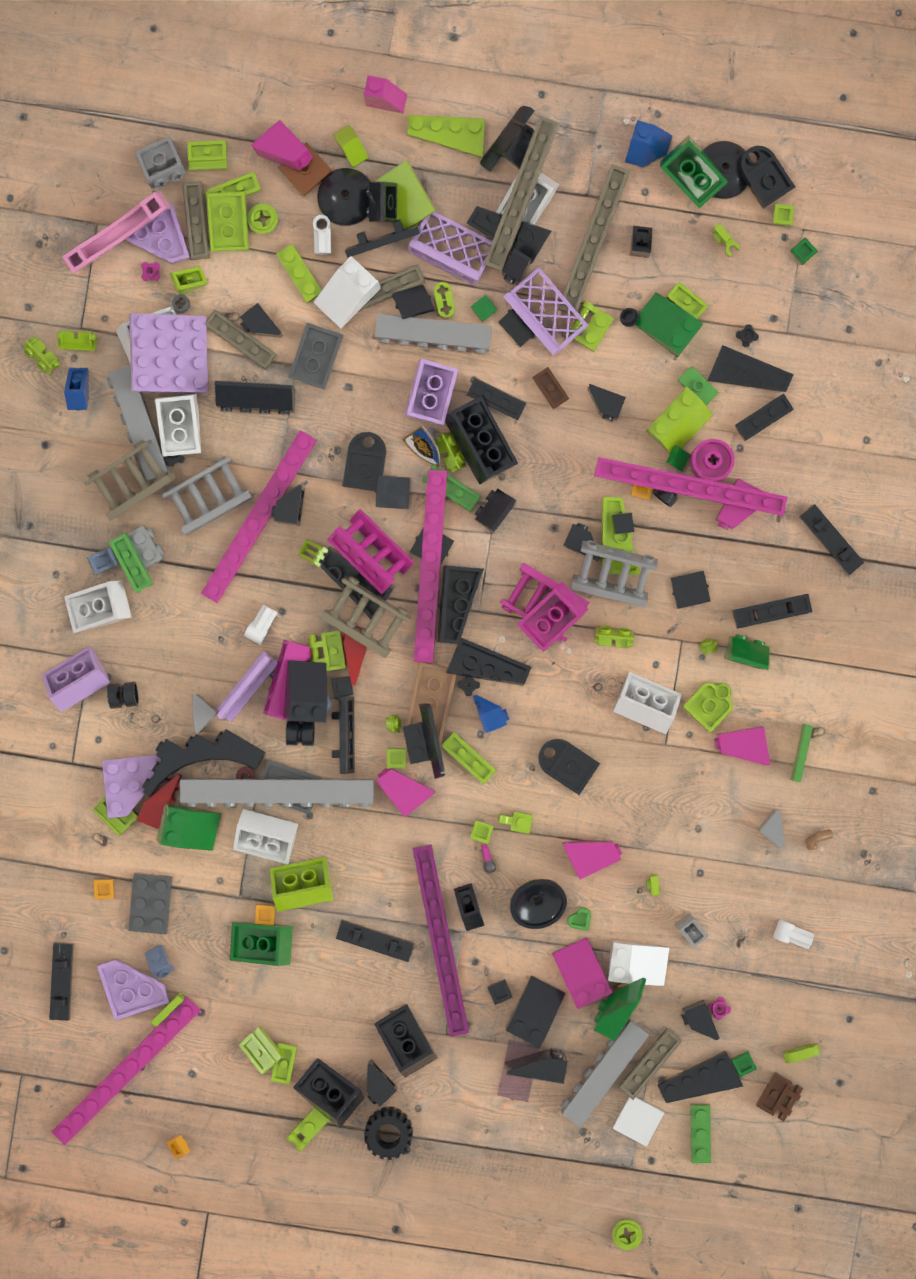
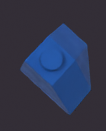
M637 120L625 163L643 168L651 162L666 156L673 135L656 125Z
M473 696L485 733L507 725L506 721L510 719L506 709L502 710L501 706L481 696Z

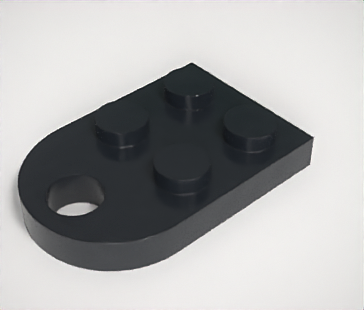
M753 146L740 157V174L763 209L795 188V185L774 153L767 147ZM750 153H754L757 156V162H752L749 159Z
M363 432L356 435L350 441L343 487L367 491L376 490L377 476H383L387 453L385 443L378 435L371 432ZM366 437L374 439L372 447L364 446L363 440Z
M552 739L546 742L541 747L538 756L540 767L546 774L580 795L600 765L598 761L563 739ZM548 747H552L555 750V755L552 758H547L544 755V751Z

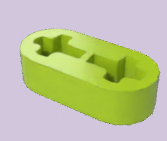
M439 282L434 287L437 310L441 318L449 319L455 313L451 288L448 283ZM441 286H443L444 289H448V291L445 292V299H442L441 293H437V291L440 290ZM443 302H447L448 308H452L448 315H445V312H441L444 309Z
M811 1043L783 1052L785 1063H794L815 1057L820 1054L818 1043Z

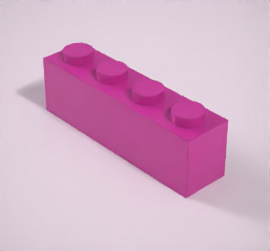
M284 639L263 710L264 714L286 720L283 718L288 660L309 661L311 655L309 646Z

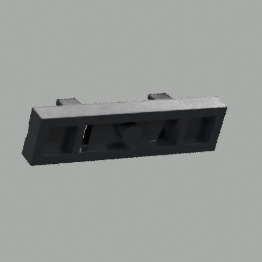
M401 219L393 221L395 232L371 240L367 239L365 231L357 233L356 236L359 244L347 247L345 250L346 256L349 258L350 256L421 233L420 225L417 224L404 228Z
M815 504L799 516L848 575H851L864 564V561Z
M809 594L740 608L732 610L736 629L812 613Z
M354 696L339 697V712H332V720H339L340 750H332V758H340V774L355 773Z
M341 920L336 936L338 940L409 962L414 946L413 942L345 920Z
M53 943L49 1020H70L74 943Z

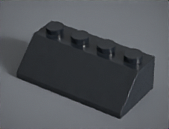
M215 381L216 407L221 408L222 412H232V409H240V413H251V410H258L259 414H270L271 411L278 412V415L288 416L290 412L294 413L296 389L293 385Z
M482 396L450 411L446 415L445 423L479 485L518 464Z

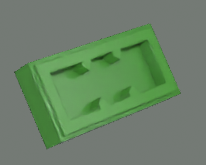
M692 366L677 380L685 388L688 387L705 405L719 393Z

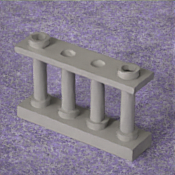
M223 456L217 459L215 465L178 486L175 484L165 489L166 492L162 494L165 499L172 498L184 519L185 526L181 528L184 535L195 532L253 499L250 491L241 490L228 467V464L233 462L230 457L226 458ZM219 469L223 471L235 493V498L229 501L223 497L211 475ZM203 478L218 502V507L214 510L208 509L194 484ZM187 487L202 512L200 513L201 517L196 520L191 518L178 495V492Z
M591 540L582 541L581 552L586 554L580 575H573L571 589L646 607L648 593L644 591L649 570L657 569L658 559L647 554L640 555L599 545ZM593 555L604 557L601 573L597 580L588 577ZM612 560L623 562L617 584L607 583L606 581ZM631 564L642 567L635 589L625 586Z

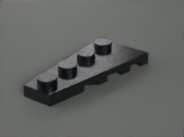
M476 206L467 224L493 240L503 214ZM522 221L511 252L517 249L531 258L532 264L552 230Z
M722 345L707 381L786 392L794 374Z
M461 638L446 673L524 686L531 667Z
M726 1051L657 1084L666 1103L744 1087Z

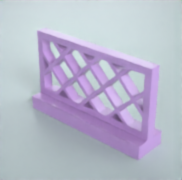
M436 212L426 217L420 225L421 233L415 235L411 240L408 252L476 287L486 267L484 264L485 260L483 262L482 258L488 255V253L481 254L478 245L486 244L491 247L493 241ZM430 216L438 219L440 225L430 228L428 224ZM450 226L455 228L457 234L447 237L444 228ZM441 229L444 238L434 241L431 232ZM428 233L431 242L422 243L418 238L420 235ZM469 235L474 243L464 246L461 237ZM458 238L461 247L451 249L448 240ZM446 242L448 250L440 252L435 244ZM475 247L478 256L468 258L465 249ZM462 250L465 259L455 260L452 253ZM479 259L481 263L479 271L471 268L469 262Z
M539 267L511 292L503 296L554 357L589 326ZM538 273L544 279L543 287L532 286V279ZM521 288H528L529 297L528 299H520L516 292ZM532 289H543L542 300H531ZM545 290H554L556 300L544 301ZM558 296L563 302H558ZM531 302L542 303L541 314H533L530 311ZM544 303L555 304L554 315L543 314ZM558 304L568 307V316L557 315ZM543 317L554 318L553 329L544 328L542 325ZM556 318L568 319L567 330L556 329ZM570 319H578L583 326L578 330H569ZM548 331H553V336ZM555 331L566 332V340L561 345L555 340Z
M263 651L216 709L219 712L216 716L219 719L226 718L232 722L276 668L278 661L266 651Z

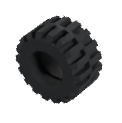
M383 1107L380 1111L376 1110L366 1123L364 1131L365 1144L367 1143V1149L369 1151L372 1150V1154L375 1157L376 1155L380 1156L379 1159H384V1157H387V1160H392V1157L397 1159L400 1157V1154L404 1155L407 1148L409 1149L411 1145L412 1123L410 1119L408 1120L407 1114H402L400 1109L396 1111L393 1110L394 1107H389V1109ZM384 1124L394 1125L398 1128L400 1137L394 1142H384L377 1134L378 1128Z

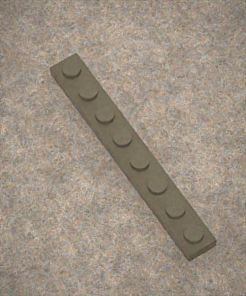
M540 115L486 257L485 265L503 271L559 126L558 122Z
M614 164L611 165L563 294L576 311L579 309L630 170ZM559 304L558 309L568 313V307Z

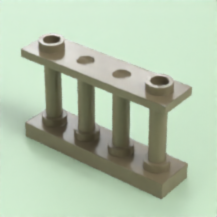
M142 439L133 445L135 447L134 450L100 472L95 470L87 475L89 479L84 482L85 485L94 481L110 505L109 509L111 512L106 514L110 521L176 479L173 472L167 475L165 472H162L147 450L146 446L152 443L151 439L146 442ZM139 451L156 475L155 479L157 482L152 485L150 482L147 483L131 459V456ZM123 461L141 486V492L137 495L135 492L132 493L115 468ZM108 471L126 496V502L123 504L116 502L100 478Z
M345 576L341 582L346 584V587L334 607L330 610L325 609L319 618L386 658L392 650L389 648L388 643L402 620L408 622L411 619V616L408 615L409 611L400 606L397 608L359 585L360 581L356 578ZM354 589L363 596L350 618L345 621L339 617V612ZM372 600L380 606L366 629L361 631L355 627V623L368 601ZM387 609L395 614L396 617L382 640L379 639L378 641L372 637V632Z

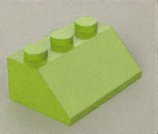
M686 387L646 432L671 454L674 446L683 448L713 414L703 401Z
M326 857L270 868L272 897L277 912L334 901Z

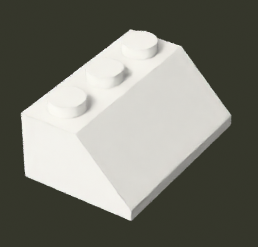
M629 672L613 712L666 734L674 721L682 694Z
M243 809L236 828L233 850L289 864L298 824Z

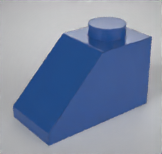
M69 368L64 390L67 410H87L89 401L88 368Z

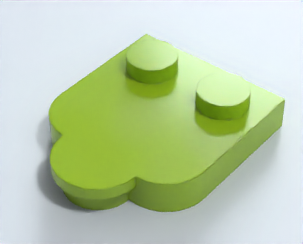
M705 683L682 707L703 728L711 733L732 711L731 688L726 683H718L716 685Z

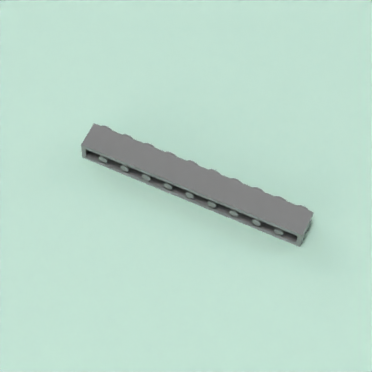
M183 778L180 780V803H185V806L188 807L197 806V803H204L206 807L216 806V803H224L225 807H233L235 803H243L244 807H253L254 803H262L263 807H273L274 803H281L282 807H292L293 803H301V807H312V803H320V807H331V803H339V807H351V803H358V807H370V804L374 803V779Z

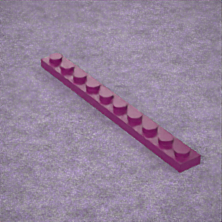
M432 844L413 848L450 1037L469 1033Z

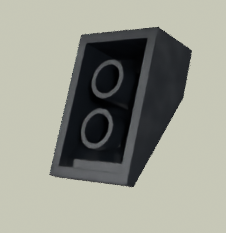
M288 660L283 718L288 721L326 723L328 706L326 663Z
M531 975L505 1026L506 1031L540 1048L566 993Z
M407 1004L374 1023L399 1072L405 1078L438 1058Z
M550 1048V1050H542L504 1062V1068L507 1075L564 1084L568 1060L562 1050Z
M319 1058L314 1061L293 1087L294 1090L339 1128L342 1127L364 1100L361 1089Z

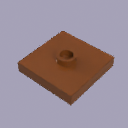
M307 142L303 145L313 157L307 166L302 167L299 171L282 164L278 167L303 197L332 172L329 166Z

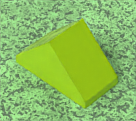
M350 125L333 134L352 168L369 159L362 143Z
M200 266L170 273L177 292L182 295L208 284Z

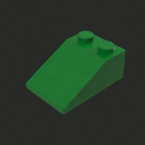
M689 135L660 161V167L698 208L702 207L728 183V180Z
M656 292L639 313V320L635 324V326L677 358L703 325L687 311Z
M736 634L735 637L730 636L724 659L757 669L769 670L770 647H766L765 642L755 639L754 643L746 641L747 637Z
M165 803L156 840L160 845L213 851L221 813Z
M232 922L230 961L272 966L291 965L293 926Z
M642 977L612 992L606 1000H601L597 1008L599 1011L594 1018V1022H596L594 1031L615 1041L640 1003L646 978Z

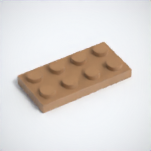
M420 662L406 725L421 723L422 718L419 704L429 703L432 707L439 745H441L456 675L446 673L448 668Z

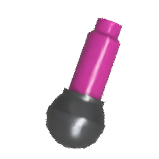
M487 844L481 845L484 858L483 869L486 873H493L496 870V864L491 859L489 847H487Z

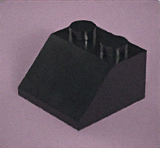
M369 182V187L367 188V197L369 198L367 217L369 222L396 221L397 183Z
M297 485L276 501V506H272L271 517L274 518L275 522L300 526L305 488L302 485Z
M498 488L496 491L491 490L486 497V500H488L484 507L480 505L474 514L477 516L475 521L493 534L517 501Z

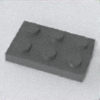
M307 323L288 377L325 390L344 336Z
M267 760L261 779H322V777ZM293 803V806L289 808L311 814L314 803H312V807H301V803Z
M134 873L128 931L165 935L168 933L172 876Z

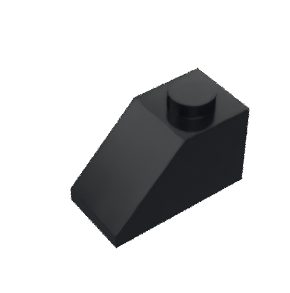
M514 249L502 271L503 279L512 285L514 283L518 285L530 267L531 258Z
M258 303L240 316L243 321L241 326L247 333L251 331L253 335L277 338L284 336Z
M589 384L587 390L598 414L602 415V419L606 421H617L626 397Z
M577 523V525H572L563 546L585 556L586 553L581 552L582 541L594 540L591 532L587 531L588 527ZM593 555L592 560L598 562L600 556Z
M472 883L454 888L466 931L485 926Z
M704 1000L682 1008L684 1014L681 1017L685 1026L689 1024L691 1030L715 1040L720 1039Z
M371 1059L368 1062L367 1093L369 1094L367 1097L373 1104L377 1103L381 1106L397 1091L398 1086Z

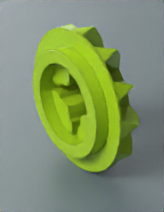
M257 204L248 213V225L257 234L267 235L269 232L274 231L278 224L277 212L268 204ZM261 212L265 217H268V220L265 221V226L260 221H257L261 218Z
M622 1219L620 1222L615 1223L612 1230V1239L617 1247L623 1250H632L642 1241V1229L637 1222L631 1219ZM625 1227L629 1232H632L630 1234V1241H628L626 1236H622Z

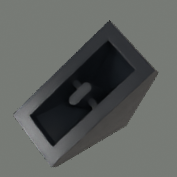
M633 226L630 256L649 258L652 248V228Z

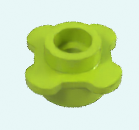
M711 638L705 639L698 645V648H700L704 655L711 654L717 651L718 642Z
M392 714L386 718L388 732H400L401 720L397 714Z

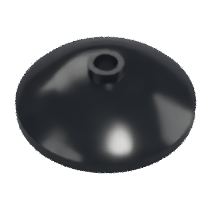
M729 141L712 143L703 150L728 180V183L713 197L717 199H730L741 194L748 186L739 171V160L745 150L738 144ZM723 164L728 165L729 169H728V170H724V169L722 168V165H723Z
M341 168L332 171L322 180L318 189L317 200L322 214L328 217L332 223L340 226H352L362 222L367 218V207L369 206L367 188L369 187L370 180L360 171L351 168ZM344 191L349 193L347 197L342 196Z
M531 880L514 892L510 901V912L513 919L525 928H545L561 918L567 906V897L563 888L552 880Z

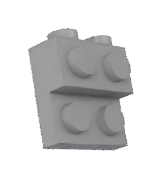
M170 136L135 151L151 189H161L165 186V183L171 180L179 181L186 174Z
M143 525L128 534L146 570L164 560V550L160 544L156 545L153 538L155 535L150 527L146 528Z

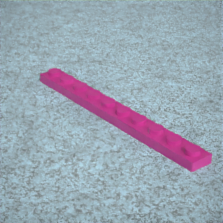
M301 430L299 431L201 594L219 603L270 519L272 506H276V501L286 493L317 442L316 439Z
M601 457L597 458L594 477L784 516L788 498L787 496Z
M428 470L414 650L415 662L433 663L447 471Z
M187 997L52 1130V1133L66 1145L201 1009Z

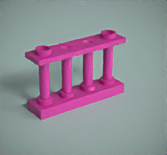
M359 509L349 520L352 525L346 530L339 526L327 541L383 594L395 581L392 576L398 570L404 575L415 562ZM357 530L366 537L359 544L351 537ZM371 543L379 550L373 558L364 550ZM384 557L393 564L387 571L378 564Z
M523 563L519 569L522 571L520 581L508 601L506 602L501 599L500 603L503 604L501 608L509 613L514 611L525 617L536 606L544 591L548 590V588L553 590L559 583ZM534 578L539 581L537 584L538 588L525 610L521 611L514 607V604L528 580L531 581ZM572 592L586 607L588 606L589 601ZM562 634L556 641L559 643L562 640L566 642L568 638Z

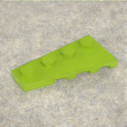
M408 115L407 136L483 158L485 119Z
M602 497L601 545L635 553L630 532L614 535L612 515L626 513L623 498ZM601 557V569L604 562V557ZM612 560L608 574L620 575L623 562ZM631 564L628 575H640L639 568Z

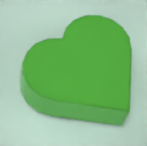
M586 907L579 908L576 913L568 916L569 926L574 929L588 931L591 913Z

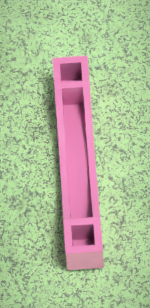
M160 191L154 192L117 221L68 252L62 258L73 273L79 272L171 207Z

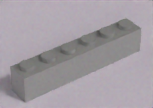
M377 314L375 339L383 344H390V341L398 342V345L409 346V343L417 344V347L428 348V345L436 346V349L447 350V347L455 348V351L466 352V349L474 350L476 354H485V351H490L492 326L413 317L402 319L401 316Z
M131 365L108 372L110 378H107L111 389L114 388L116 396H114L117 407H121L123 413L120 414L122 423L127 425L129 432H126L129 442L135 445L142 439L144 442L151 439L152 443L146 446L147 450L161 471L165 472L166 475L169 474L170 471L165 457L162 456V448L142 392H131ZM140 451L134 454L135 460L139 461L142 467L139 468V471L146 481H155L156 475Z
M629 1018L615 1041L609 1039L606 1044L608 1046L604 1052L601 1051L597 1055L595 1065L593 1067L590 1066L586 1070L584 1080L574 1086L572 1090L574 1093L570 1099L567 1097L561 1105L562 1114L581 1128L649 1036L648 1031Z

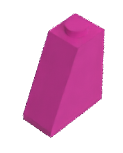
M367 75L364 89L366 106L404 114L407 93L385 78Z
M281 120L277 121L251 145L259 156L298 171L302 167L307 166L310 160L313 159L309 150Z
M739 478L734 483V486L762 491ZM723 504L715 521L719 522L718 526L725 530L733 529L756 512V510Z
M763 726L716 734L717 738L714 739L715 749L719 750V753L763 765H771Z
M385 768L378 774L379 779L376 780L404 817L435 794L432 788L393 768L389 771Z
M566 841L562 843L579 879L620 861L619 855L623 854L618 843L614 845L612 841Z

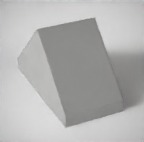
M194 694L192 695L195 733H200L218 711L200 695Z
M777 808L769 814L757 830L779 848L783 849L785 846L781 810Z
M690 912L675 924L693 948L708 937L707 933Z

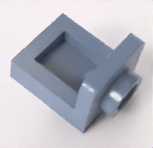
M111 547L87 557L94 575L118 565V559Z
M162 945L144 953L151 973L157 978H164L175 970L174 966L170 964Z

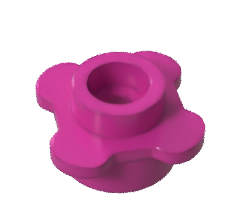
M158 262L153 264L142 263V280L158 281L160 279V264Z
M718 997L717 1001L708 1005L709 1011L714 1013L716 1020H721L722 1017L731 1012L730 1006L726 1005L723 997Z

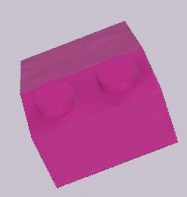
M561 582L517 625L544 652L589 609Z
M587 937L552 953L577 1009L612 993Z

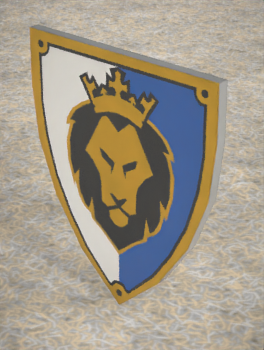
M422 425L402 438L407 447L422 460L438 467L441 466L439 448L432 438L436 433L433 427L426 430Z

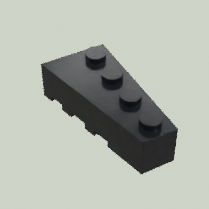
M331 546L327 548L328 552L323 554L324 559L319 561L321 563L320 567L343 590L346 584L341 582L345 576L348 578L352 576L360 581L359 585L387 601L395 588L393 585L381 594L335 548ZM354 589L349 595L356 605L363 596ZM369 600L363 611L371 620L380 605Z
M443 566L437 642L459 644L484 568Z

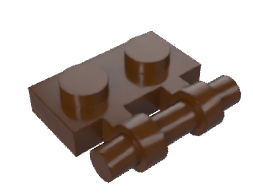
M774 1072L756 1106L774 1116L777 1110L781 1111L778 1119L785 1121L787 1116L791 1115V1109L795 1102L799 1101L803 1088L796 1085L794 1090L789 1089L792 1081ZM785 1095H788L789 1099L785 1105H782V1100Z

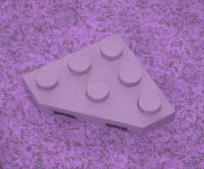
M171 202L168 203L171 207L125 240L174 264L190 259V255L173 203Z
M150 755L102 761L108 819L126 817L131 813L138 802L144 797L145 794L142 793L144 790L142 786L147 778L151 779L153 776V767L157 761L161 762L159 757Z
M117 959L97 966L114 1020L170 1002L165 983Z

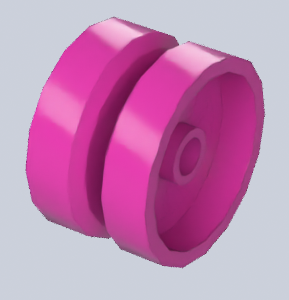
M709 439L700 443L693 450L689 465L696 478L718 482L730 474L734 467L735 457L727 443L720 439ZM713 458L715 461L714 465L708 462V459Z

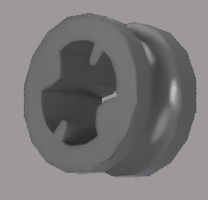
M182 294L176 295L172 301L174 309L180 313L187 312L191 305L190 300ZM180 299H183L186 305H183V308L180 309L179 305L176 304L180 302Z

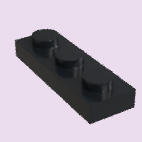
M476 377L467 393V396L473 399L482 396L487 406L516 420H519L527 402Z
M783 393L734 426L743 440L746 441L793 411L794 408Z

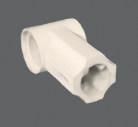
M318 215L313 220L314 254L328 255L331 254V223L325 215ZM324 220L327 222V227L322 230L318 229L317 223Z
M263 604L255 620L248 626L244 637L261 646L278 612Z
M779 919L773 934V938L785 943L790 942L809 949L814 937V933L798 928L794 924Z

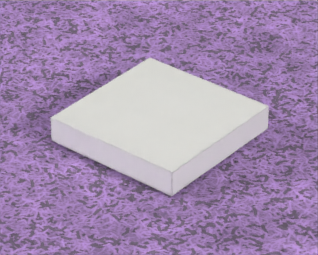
M628 1097L612 1128L647 1147L664 1115V1111L638 1097H635L634 1100Z

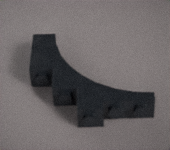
M225 729L224 733L220 731L215 739L218 742L216 745L197 734L194 737L190 736L185 745L188 747L186 750L165 739L164 742L160 741L155 750L157 751L156 756L162 759V761H157L152 771L154 774L151 779L147 778L142 786L144 789L142 793L151 797L159 785L170 775L183 767L197 762L229 760L257 770L266 752Z

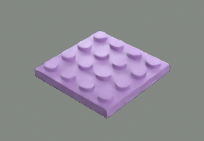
M129 314L131 392L208 393L206 316Z

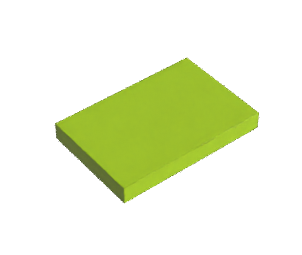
M404 161L375 181L397 183V220L401 219L404 228L414 226L436 212L408 161Z
M245 191L206 193L210 252L249 250Z

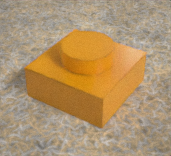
M633 485L630 496L650 500L652 489Z
M114 879L94 880V900L115 898Z
M256 904L255 924L274 925L276 906Z
M181 1135L171 1138L166 1142L175 1159L185 1156L190 1152L186 1140Z

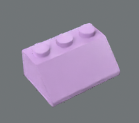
M425 359L418 360L403 416L423 422L444 425L458 369Z
M91 646L41 675L49 699L60 712L70 708L110 683L106 670Z

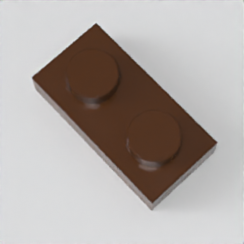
M549 367L532 377L553 410L569 400V397Z

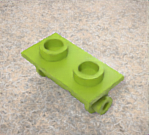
M61 330V332H57V339H59L57 349L95 351L98 338H96V334L92 331H78V337H75V331Z
M33 336L28 341L25 340L23 346L25 354L29 358H33L37 362L38 368L50 376L52 368L56 369L60 366L59 359L50 350L46 354L42 353L47 347L39 338Z
M450 432L443 433L435 438L440 454L448 453V456L443 458L448 470L454 473L460 468L466 467V460L462 452L459 451L457 443Z
M609 626L595 627L596 636L594 643H598V646L611 647L612 640H616L615 647L629 648L633 646L634 631L628 628L612 629Z

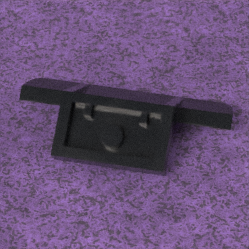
M521 106L481 159L480 165L490 172L502 157L506 158L520 170L535 131L526 122L535 110L528 106Z
M429 703L419 704L422 722L403 726V732L410 764L431 761L434 779L445 776V768L432 707Z

